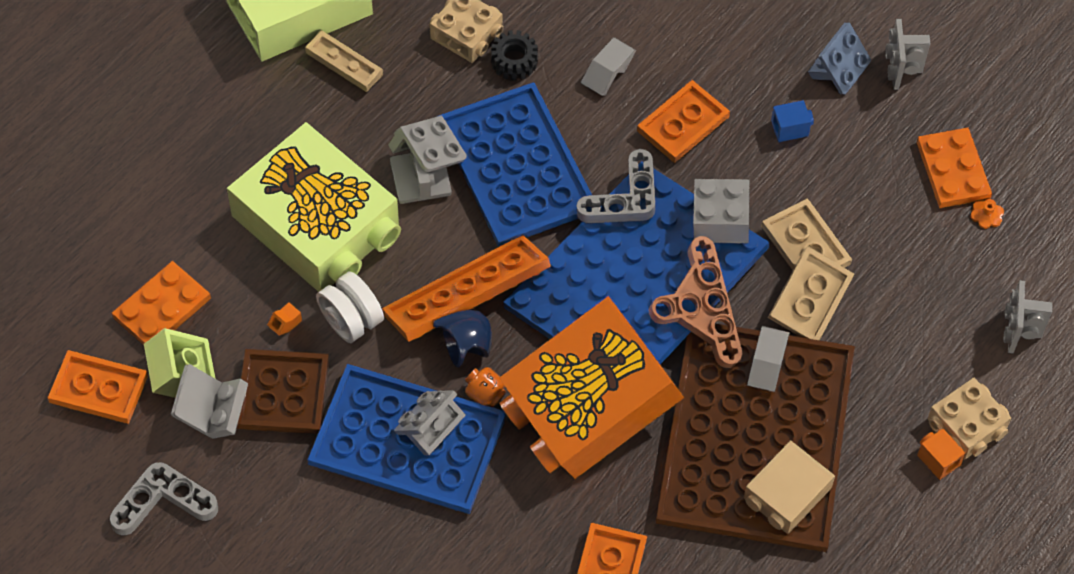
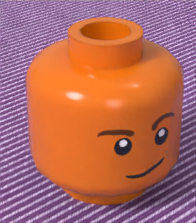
M485 367L481 371L475 368L465 379L468 383L465 394L473 402L494 408L507 391L504 390L505 386L499 379L500 376L490 367Z

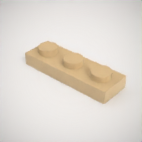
M322 30L305 47L306 54L365 92H368L383 76L382 68Z

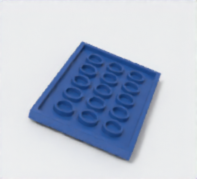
M534 82L439 115L443 116L466 153V159L464 162L458 163L498 247L524 235L527 238L579 219L577 215V202L582 197L592 194ZM586 207V212H592V207Z
M347 364L308 457V465L470 514L506 419V413L503 410L455 397L453 401L464 412L465 417L430 455H424L407 435H397L394 429L399 425L398 420L400 417L415 408L417 399L423 393L436 390Z

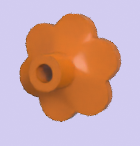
M986 199L984 202L976 201L973 204V211L970 216L983 229H988L991 226L998 227L1002 222L1001 217L1004 214V209L996 205V202L992 199Z

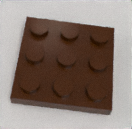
M245 349L241 379L248 383L236 429L318 434L322 426L329 354Z

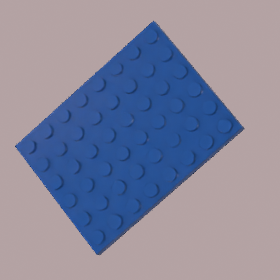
M643 161L638 164V171H644ZM653 168L655 214L652 218L644 221L585 223L582 221L548 256L551 267L525 280L503 302L504 308L548 339H551L609 296L659 364H661L691 332L678 322L667 324L654 322L650 318L649 307L657 297L674 294L691 268L688 247L694 240V194ZM629 175L610 194H630ZM641 180L636 182L635 186L639 189H644L649 186V183ZM640 198V207L643 210L646 209L645 198ZM613 204L609 207V210L620 212L624 207L620 204ZM604 205L601 206V212H604ZM749 230V243H714L727 293L769 249V242ZM700 245L696 248V251H701L702 256L707 251L702 249ZM702 270L701 276L705 281L713 282L715 280L712 271ZM715 295L708 297V303L713 308L720 301ZM685 299L682 301V307L685 311H695V304L691 300ZM657 304L656 312L660 316L666 317L669 315V308L664 304Z

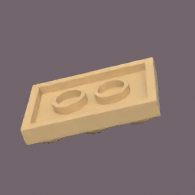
M808 198L762 221L761 227L792 270L807 246L844 268L851 265L852 258Z
M807 246L803 250L768 318L799 337L820 340L854 273Z

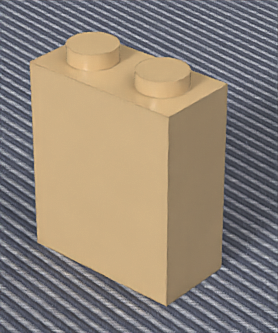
M790 440L746 486L744 499L752 510L760 511L764 514L774 528L782 529L789 534L832 488L835 475Z

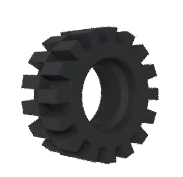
M512 30L508 31V36L504 32L501 33L500 39L496 37L494 44L491 46L493 70L496 69V74L499 76L503 73V78L507 80L509 76H512V81H517V76H520L521 80L525 79V73L530 76L532 69L535 70L538 63V46L535 44L534 38L529 39V34L527 33L521 36V31L517 30V34H513ZM509 51H520L524 54V57L519 60H510L504 55Z

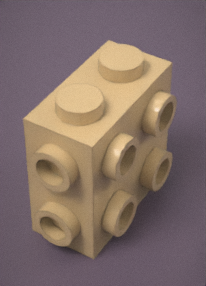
M447 0L443 10L439 14L436 13L430 20L431 39L473 63L479 56L482 57L486 53L493 39L500 37L504 29L502 25L503 14L497 8L488 6L480 0Z
M972 378L933 405L928 421L936 433L943 428L965 452L963 459L965 460L972 454L975 457L981 454L992 440L996 442L1001 440L1009 431L1007 428L1011 417L1006 407L998 404L991 396L989 389L984 384H980L975 378Z

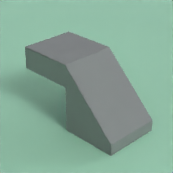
M613 38L592 60L581 83L600 95L605 96L617 73H625L636 50Z
M762 326L749 375L748 386L775 392L789 332Z

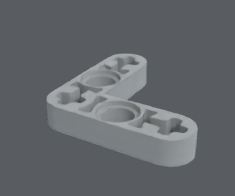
M643 149L635 150L629 155L630 194L584 196L577 202L578 218L585 223L644 221L652 218L655 214L652 155ZM639 160L643 161L644 171H638ZM642 180L648 182L649 186L639 189L635 186V183ZM640 198H645L646 209L644 210L640 207ZM613 204H620L624 207L620 212L609 210V207ZM604 205V212H601V206ZM586 207H592V212H586Z
M154 463L146 469L112 511L110 522L117 534H131L162 496L202 521L211 520L217 515L218 503L216 497L211 492L167 464ZM164 473L165 480L170 483L169 487L162 479L155 481L153 475ZM179 486H187L190 489L189 494L185 497L175 496L174 491ZM139 493H146L150 496L148 502L142 505L136 504L134 498ZM195 496L197 497V501H199L202 504H206L207 502H209L210 509L204 508L201 511L199 503L194 500ZM128 516L129 523L123 522L120 525L118 519L120 517L125 519Z

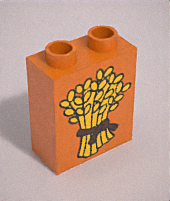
M609 296L499 377L510 393L509 396L499 402L507 416L519 430L531 422L541 437L530 445L538 460L549 473L562 466L575 479L685 398Z

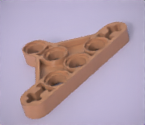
M699 236L688 247L690 270L674 294L657 297L649 307V315L658 324L678 322L712 346L714 358L720 366L731 368L741 359L742 348L715 245L709 238ZM699 245L702 249L707 250L703 256L701 251H696ZM702 270L712 271L715 280L713 282L705 281L701 276ZM711 295L717 296L721 300V307H711L708 303V297ZM685 299L691 300L695 304V311H685L682 307V301ZM656 305H666L669 308V315L666 317L660 316L656 312ZM715 322H724L728 327V333H718L715 329ZM726 346L728 352H733L734 354L730 360L728 356H723L722 354L726 350Z

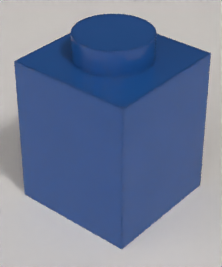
M803 100L773 106L771 122L778 142L809 136L810 127L814 124L812 111L807 110Z

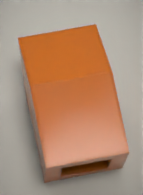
M288 302L282 309L273 312L267 326L279 336L288 333L302 321L301 312Z

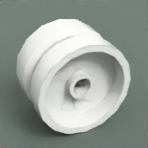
M348 271L336 280V287L328 285L316 294L317 303L324 317L335 332L348 343H352L364 334V327L371 330L384 320L383 311L375 295L364 281L353 272Z

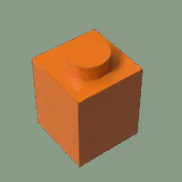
M942 428L935 434L930 432L920 441L921 447L917 455L934 475L941 480L962 464L965 452Z

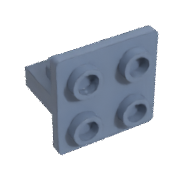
M844 23L808 71L812 79L832 80L838 92L844 95L871 62V58L850 23Z

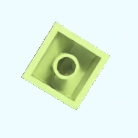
M164 328L144 343L153 393L175 398L184 366L189 364L215 378L209 342L206 338Z

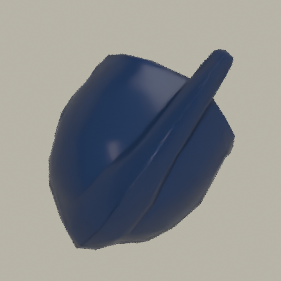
M474 310L459 311L433 322L434 327L443 328L446 347L455 367H461L467 352L486 358L489 356L492 345V330L488 318L481 312Z

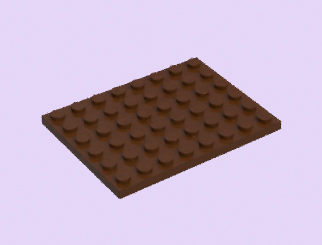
M715 323V329L718 333H728L727 325ZM736 327L742 348V357L731 368L720 366L714 358L712 346L693 332H690L686 340L678 387L685 398L675 405L656 524L827 552L855 346L789 335L776 389L773 392L747 385L761 331ZM726 346V350L722 354L723 356H728L730 360L734 354L733 352H728ZM791 440L834 474L835 479L828 493L787 534L782 529L774 528L768 521V518L760 511L752 510L747 505L744 495L746 486Z

